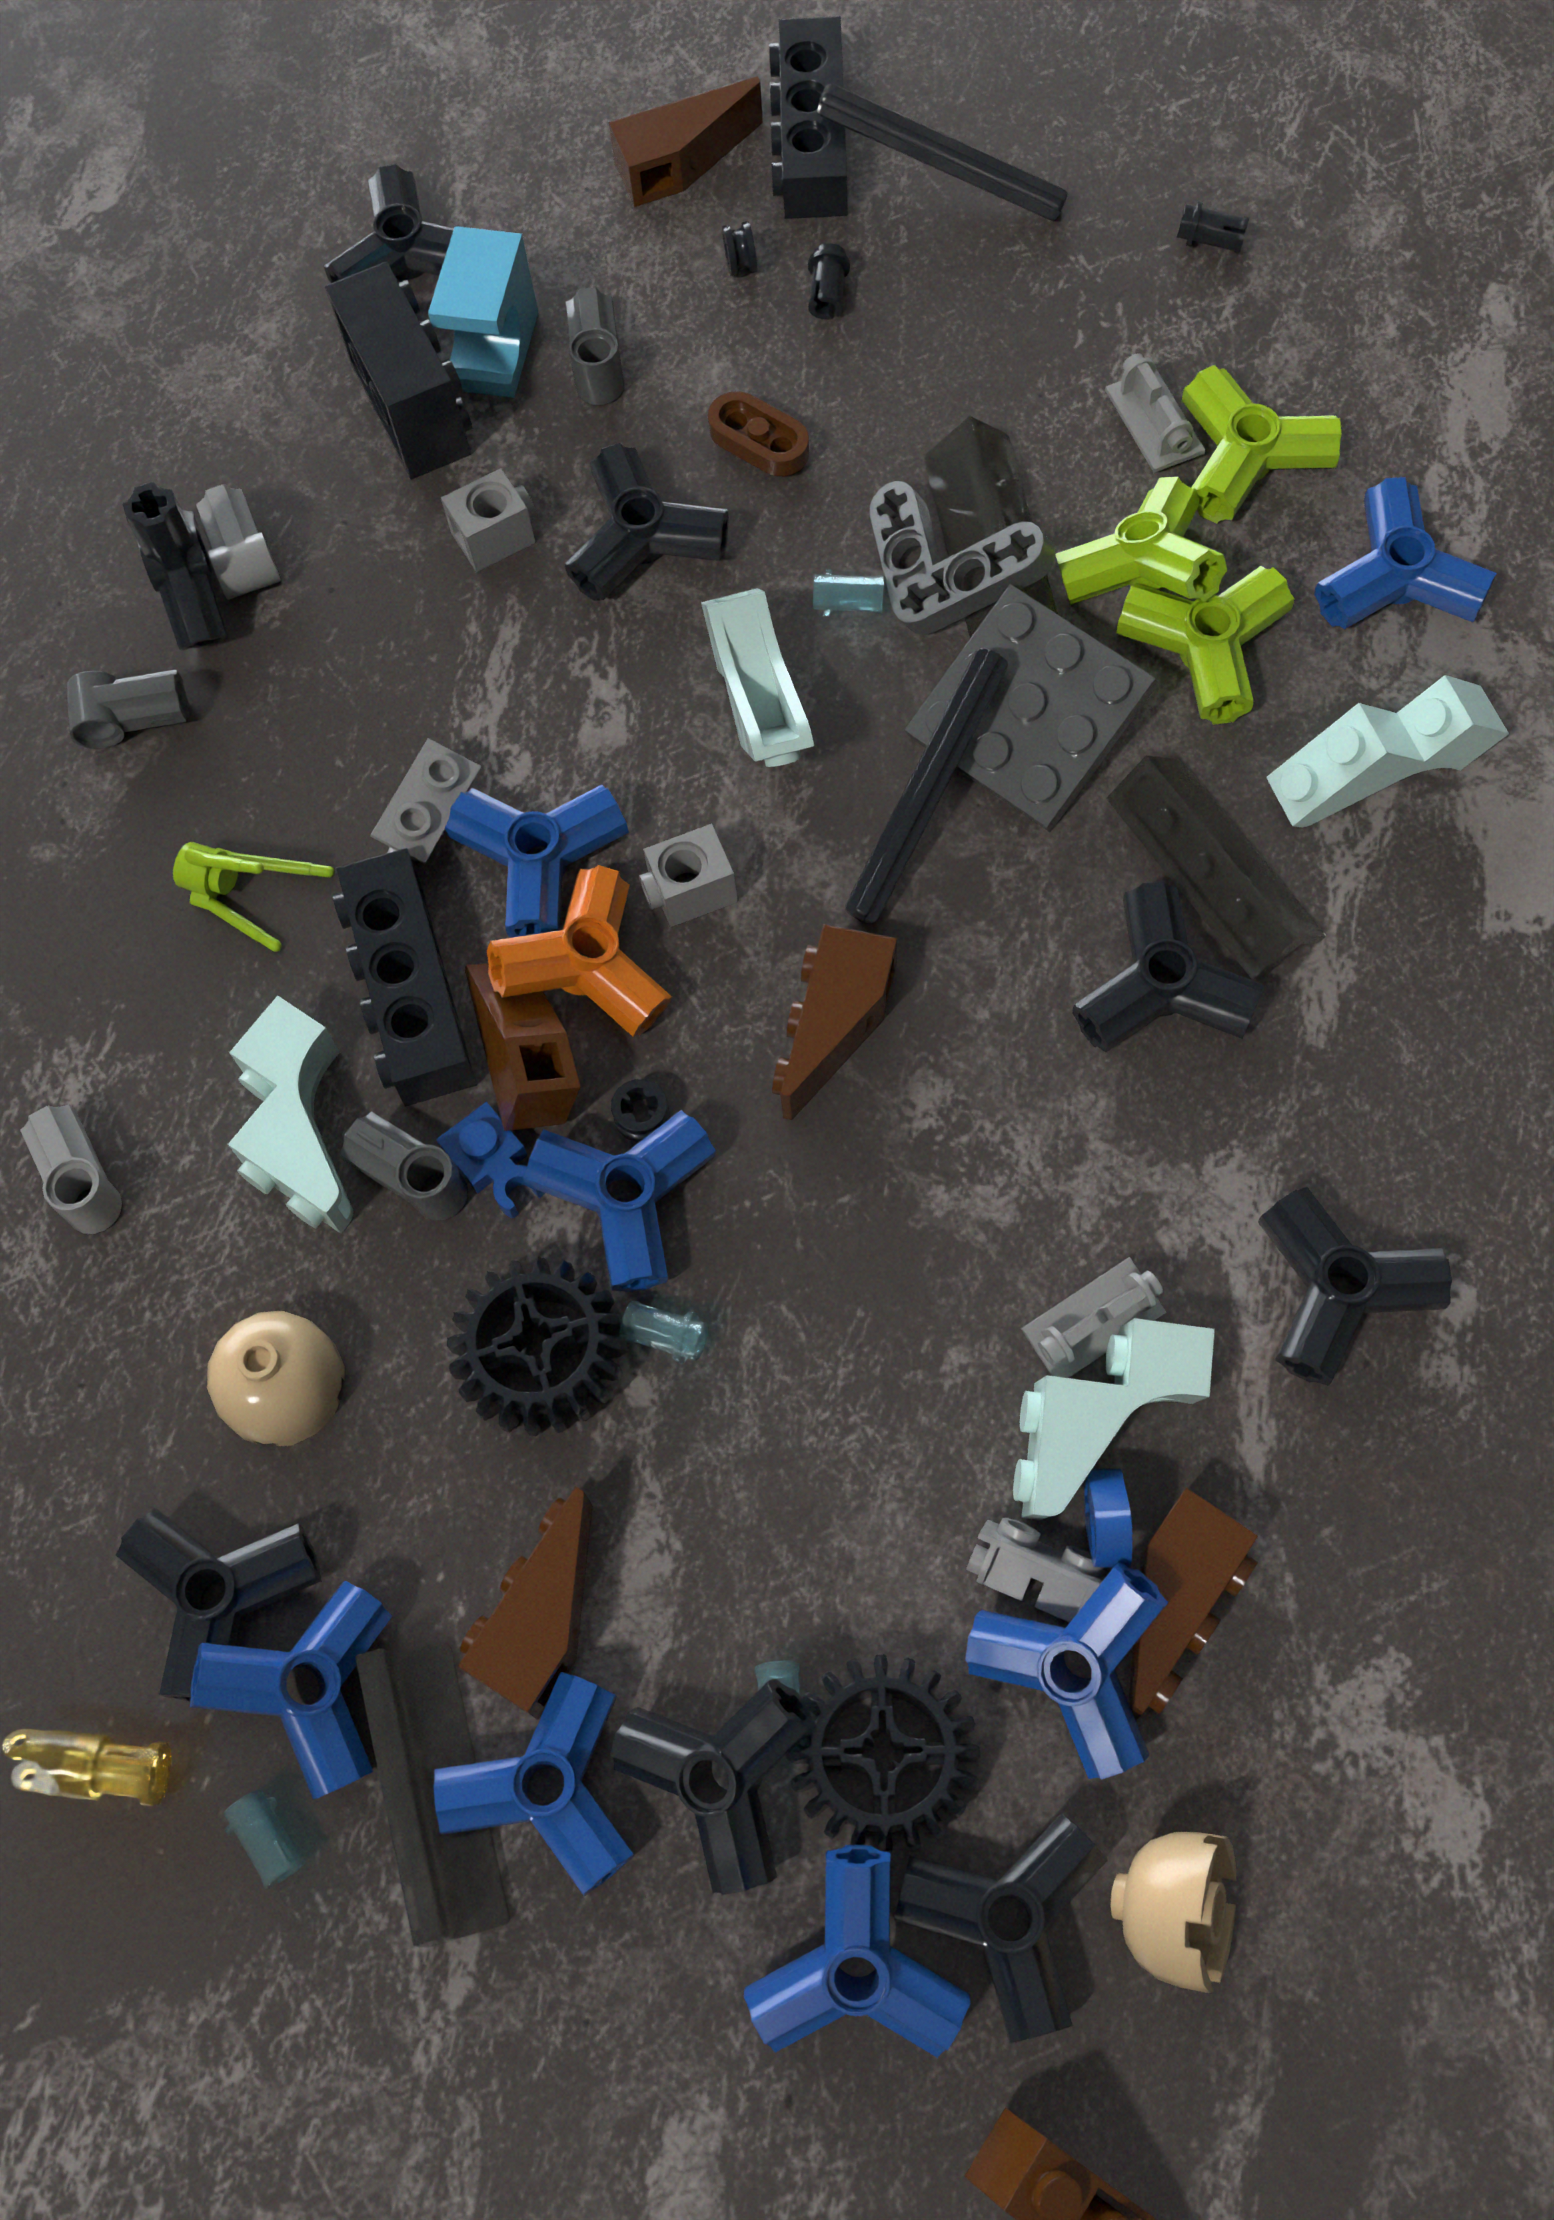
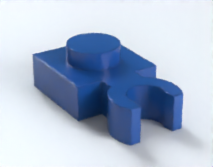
M485 1102L438 1137L436 1141L439 1147L449 1155L460 1173L477 1194L493 1183V1194L499 1208L508 1217L515 1218L519 1213L509 1198V1194L513 1188L523 1185V1177L527 1166L516 1164L528 1156L525 1147L511 1130L504 1131L501 1118ZM531 1188L538 1198L545 1195L544 1192Z

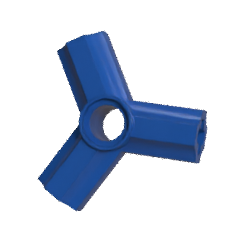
M1406 477L1385 478L1380 484L1368 488L1364 496V506L1372 552L1317 583L1314 595L1320 606V614L1332 627L1340 626L1346 629L1389 603L1405 604L1415 599L1467 621L1474 622L1497 573L1435 549L1433 539L1424 530L1418 488L1416 485L1408 483Z
M603 785L582 794L546 814L537 811L522 813L472 788L466 793H460L450 808V816L445 826L449 838L508 867L505 922L508 937L560 931L562 877L566 872L567 865L629 833L627 822L609 789ZM537 846L547 847L540 853L526 854L531 848Z
M682 1110L625 1154L614 1156L543 1129L529 1158L522 1183L525 1186L597 1212L600 1219L611 1290L625 1292L646 1290L668 1281L655 1203L714 1158L716 1150L711 1144L706 1131L694 1117L686 1115ZM618 1180L630 1181L637 1186L641 1195L634 1201L620 1202L611 1197L607 1191V1186Z
M1118 1562L1066 1628L981 1610L975 1615L974 1624L968 1636L965 1660L968 1663V1674L1044 1691L1059 1704L1088 1779H1105L1124 1773L1128 1769L1145 1762L1149 1757V1752L1115 1669L1166 1607L1168 1601L1161 1595L1158 1586L1143 1573ZM1064 1651H1076L1083 1655L1090 1664L1092 1670L1091 1678H1082L1073 1674L1066 1666Z
M343 1581L290 1652L201 1643L193 1670L190 1707L279 1716L313 1800L320 1798L373 1772L340 1688L389 1622L392 1615L383 1607L379 1600L367 1591L347 1581ZM305 1668L317 1677L319 1694L312 1705H302L290 1697L286 1685L287 1677L292 1669Z
M560 1672L523 1757L435 1769L434 1798L440 1834L532 1822L583 1896H586L606 1882L635 1855L582 1783V1780L617 1699L616 1694L580 1677ZM552 1767L560 1770L564 1776V1789L561 1796L549 1805L539 1806L531 1803L527 1795V1786L532 1775L542 1768Z
M845 1845L843 1848L827 1851L825 1868V1944L745 1987L744 1999L748 2005L752 2023L764 2044H768L775 2053L846 2014L851 2016L868 2015L937 2058L943 2051L949 2049L959 2033L965 2014L970 2006V1994L890 1946V1852L877 1850L871 1845ZM861 1957L870 1961L875 1966V1970L863 1977H853L844 1973L838 1965L845 1959Z

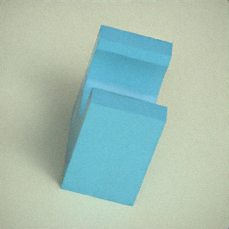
M454 227L428 316L433 328L454 330V342L450 360L458 374L463 392L515 397L538 316L523 236L520 233Z

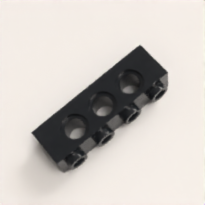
M841 16L779 19V43H769L770 76L780 77V82H770L771 116H781V121L771 122L772 156H782V162H772L773 196H783L785 219L848 216L845 127L823 118L817 113L820 97L828 84L833 83L844 88Z
M408 848L336 868L342 891L332 894L333 902L342 928L352 927L356 943L346 946V952L356 981L366 980L369 997L360 999V1006L369 1033L372 1035L379 1032L384 1050L374 1053V1060L384 1089L395 1087L403 1104L407 1107L477 1086L420 877ZM397 920L391 928L376 931V928L383 922ZM401 972H412L410 977L404 982L389 984V981L395 975ZM427 1025L425 1031L419 1036L402 1038L410 1027Z

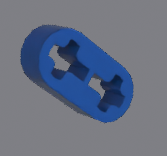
M1092 1468L1084 1480V1515L1093 1567H1114L1118 1562L1131 1567L1132 1520L1121 1468Z

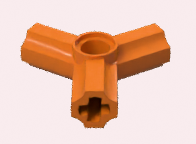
M601 865L592 869L579 870L563 930L490 941L487 949L488 975L494 992H499L501 997L562 988L574 995H587L632 1037L640 1036L653 1025L660 1014L667 1008L672 998L667 991L618 948V932L630 884L620 877L619 871ZM579 953L585 954V955L589 956L590 958H587V957H585V956H582V955L579 954Z

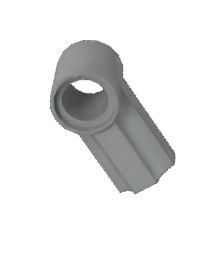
M223 484L206 490L205 496L196 506L205 534L212 547L208 554L227 600L281 582L263 533H258L242 489L228 488Z
M69 1104L61 1107L48 1105L29 1115L28 1122L20 1131L44 1182L42 1187L44 1198L75 1230L83 1234H96L105 1231L115 1223L120 1215L122 1207L121 1196L108 1181L75 1109ZM91 1189L86 1198L75 1203L81 1193Z

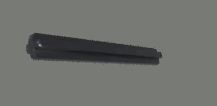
M833 83L828 84L822 92L817 110L821 117L1050 221H1056L1067 199V191L1064 188Z
M980 648L974 653L845 904L846 912L855 919L872 925L878 922L1008 669V661L1000 656L999 653Z

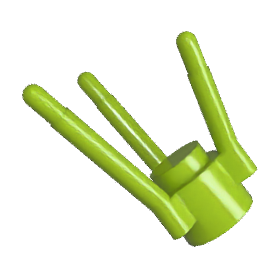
M188 842L179 850L175 859L173 878L179 888L191 891V905L211 911L256 942L261 943L274 952H278L282 948L280 941L218 901L216 897L219 894L227 895L232 891L237 881L238 872L261 874L264 870L330 878L335 874V870L333 867L241 854L222 848L215 849L199 843Z

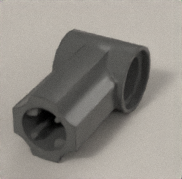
M596 287L578 289L576 295L566 301L570 339L569 355L578 396L584 402L592 405H604L619 398L624 390V377L618 346L612 296L599 292Z
M178 670L117 679L107 672L84 671L69 678L67 683L70 737L76 744L85 748L103 749L112 747L122 741L124 732L186 722L189 717L188 699Z
M372 1111L363 1118H357L344 1134L343 1147L339 1153L341 1159L411 1203L423 1217L433 1221L446 1220L455 1216L463 1208L468 1197V1186L449 1155L441 1148L423 1144ZM444 1174L441 1183L435 1189L421 1192V1188L428 1178Z

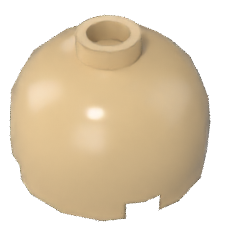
M285 1311L260 1312L235 1323L217 1342L208 1362L207 1389L218 1416L244 1440L253 1443H275L277 1446H290L317 1434L335 1415L340 1403L337 1397L341 1390V1377L345 1380V1366L334 1342L312 1321Z
M1174 1832L1150 1840L1135 1855L1128 1874L1118 1873L1114 1880L1111 1893L1113 1919L1123 1921L1125 1942L1136 1961L1158 1980L1180 1988L1211 1993L1214 1991L1211 1981L1220 1983L1224 1975L1231 1947L1236 1906L1235 1904L1226 1903L1225 1887L1222 1883V1878L1236 1881L1234 1851L1228 1837L1200 1832Z

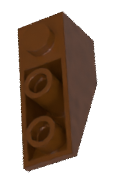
M758 76L609 122L615 165L634 207L684 192L763 123L761 85Z
M823 924L818 947L807 946L801 970V982L808 983L804 1002L793 1001L787 1024V1037L794 1038L790 1058L779 1057L772 1085V1093L781 1097L783 1118L793 1120L883 1022L897 966V938Z
M488 963L466 965L465 974L504 1131L565 1124L581 1086L566 1031L544 992L539 991L501 997L499 992H494L488 975Z
M576 1486L566 1501L558 1498L547 1510L538 1529V1533L543 1535L528 1559L520 1556L511 1565L499 1589L504 1594L503 1598L489 1618L482 1615L474 1622L460 1646V1652L465 1654L458 1665L460 1669L536 1720H539L560 1672L568 1674L577 1660L593 1505L585 1492Z
M1185 1488L1141 1556L1140 1572L1158 1586L1159 1592L1168 1601V1604L1133 1647L1128 1703L1136 1721L1148 1706L1159 1714L1162 1712L1183 1679L1172 1671L1174 1665L1186 1647L1197 1655L1200 1653L1221 1620L1210 1612L1211 1608L1223 1590L1236 1597L1258 1563L1247 1555L1258 1536L1188 1488Z
M1007 2108L1002 2112L964 2176L1016 2220H1157Z

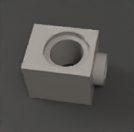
M501 468L441 497L451 534L476 572L536 543L530 519L537 516L533 502L522 485L513 487Z
M712 824L643 849L648 872L639 875L642 889L651 910L662 906L670 927L738 902L734 872ZM684 873L697 875L695 879L689 882L680 883L673 881L674 878Z

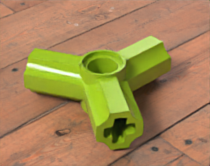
M1215 364L1198 372L1195 379L1184 388L1182 402L1218 446L1192 488H1195L1198 496L1199 506L1197 510L1199 516L1216 524L1221 520H1233L1256 481L1263 478L1270 469L1337 467L1340 457V418L1336 416L1278 417L1269 407L1253 404L1225 368L1218 369Z
M1179 477L1159 478L1155 488L1148 491L1139 511L1123 519L1117 525L1115 534L1056 553L1057 563L1070 605L1127 585L1131 587L1135 583L1153 589L1164 587L1186 598H1194L1203 603L1218 593L1222 577L1227 572L1224 555L1183 537L1199 506L1195 488L1185 485Z
M1260 566L1219 596L1214 595L1204 603L1198 600L1191 601L1135 583L1131 586L1125 599L1116 634L1180 654L1182 662L1190 671L1200 719H1207L1213 725L1231 723L1238 717L1251 712L1254 704L1241 645L1291 611L1295 598L1290 593L1287 580L1274 567L1265 569Z

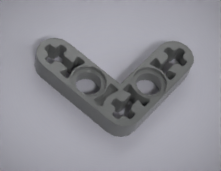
M894 481L884 485L875 494L870 505V519L892 609L896 617L916 634L926 635L933 633L998 601L1009 584L1020 590L1037 582L1049 572L1055 560V547L1047 535L1032 522H1019L941 561L928 507L924 499L909 484L904 481ZM898 506H900L901 520L907 526L903 529L893 520L898 515ZM1031 544L1027 549L1028 557L1020 562L1019 560L1023 557V548ZM921 546V555L918 561L910 568L899 569V562L904 552L910 547ZM1000 558L1001 561L998 562V566L995 561ZM985 567V575L979 586L970 591H961V583L965 575L973 568ZM950 594L951 597L946 600L944 597ZM925 596H928V598H926L923 601L924 609L921 612L916 613V611H918L921 608L920 600Z

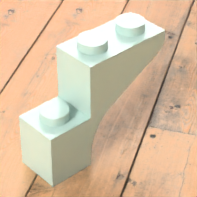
M756 588L701 602L717 670L725 679L741 747L755 762L764 759L766 767L785 765L801 759L800 750L813 747L814 742L807 717L778 646L765 592Z
M1444 675L1397 713L1358 703L1266 778L1292 826L1302 828L1310 826L1413 774L1438 768L1462 770L1509 733L1480 685Z
M277 996L229 1052L243 1072L238 1079L240 1083L264 1102L228 1145L243 1163L237 1172L251 1185L265 1194H268L275 1187L291 1198L286 1203V1206L305 1223L313 1228H317L323 1221L342 1234L353 1218V1208L314 1118V1098L319 1082L340 1051L326 1027Z
M1133 1318L1119 1327V1335L1112 1334L1108 1342L1107 1375L1115 1376L1114 1384L1046 1375L1034 1383V1392L1025 1391L1021 1404L1020 1430L1021 1432L1030 1433L1027 1460H1018L1013 1484L1014 1500L1023 1501L1022 1518L1041 1520L1060 1514L1075 1495L1124 1421L1141 1405L1167 1401L1194 1404L1210 1396L1215 1329Z

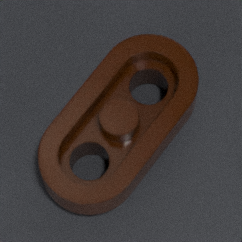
M741 391L722 394L711 403L708 410L710 436L721 448L765 473L774 476L794 474L806 465L809 459V436L805 426L798 420L755 396ZM742 427V429L740 430H734L732 428Z

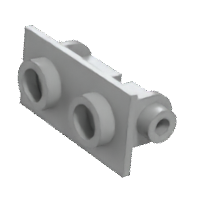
M1140 353L1128 357L1123 363L1124 373L1122 381L1106 386L1105 391L1153 473L1205 454V449L1195 434L1191 423L1186 419L1157 371L1153 360L1143 357Z
M428 738L372 831L371 837L389 846L390 848L387 853L408 848L412 860L425 865L445 831L451 806L461 792L466 793L469 790L481 766Z
M1128 1257L1022 1327L1021 1330L1050 1374L1055 1377L1069 1378L1107 1353L1109 1339L1112 1334L1119 1335V1327L1133 1318L1154 1321L1165 1314V1309L1157 1299V1296L1163 1293V1288L1152 1272L1146 1271L1141 1274L1132 1259Z
M1002 1518L1000 1524L987 1520L978 1535V1539L991 1545L987 1549L976 1544L966 1568L967 1571L978 1575L977 1583L984 1584L1022 1601L1030 1579L1034 1578L1044 1583L1035 1607L1070 1622L1109 1573L1103 1569L1104 1567H1093L1091 1553L1087 1550L1068 1545L1065 1551L1062 1552L1039 1542L1041 1534L1022 1522L1010 1518Z

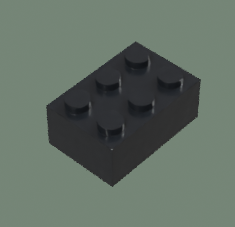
M386 261L325 286L350 364L410 480L470 456L471 453L465 432L473 429L463 401L460 397H455L456 394L463 392L460 379L450 359L444 361L439 359L437 353L441 352V347L430 321L426 319L419 322L416 314L420 313V308L409 282L405 280L398 283Z

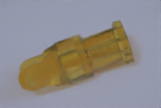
M19 1729L7 1735L2 1743L3 1753L8 1758L27 1760L18 1765L11 1774L12 1785L22 1791L41 1792L49 1796L94 1801L101 1799L104 1794L139 1798L141 1805L153 1807L161 1803L169 1784L172 1754L170 1745L167 1742L151 1743L149 1747L114 1744L112 1738L107 1735L60 1730ZM20 1739L25 1740V1742L19 1746L14 1745V1743ZM27 1774H35L32 1779H23Z

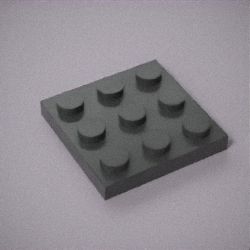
M1009 584L905 728V732L909 737L926 748L974 653L980 648L999 653L1000 656L1008 661V669L956 769L1048 832H1051L1158 684L1155 677Z

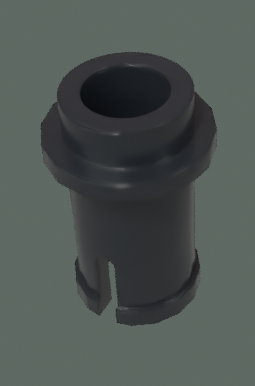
M1198 201L1196 206L1185 205L1177 238L1187 240V246H1191L1192 241L1232 250L1234 253H1240L1250 217H1239L1202 208L1203 202Z
M825 243L819 245L808 259V270L812 275L808 310L816 318L831 320L834 314L839 317L843 312L844 278L850 272V260L841 246Z

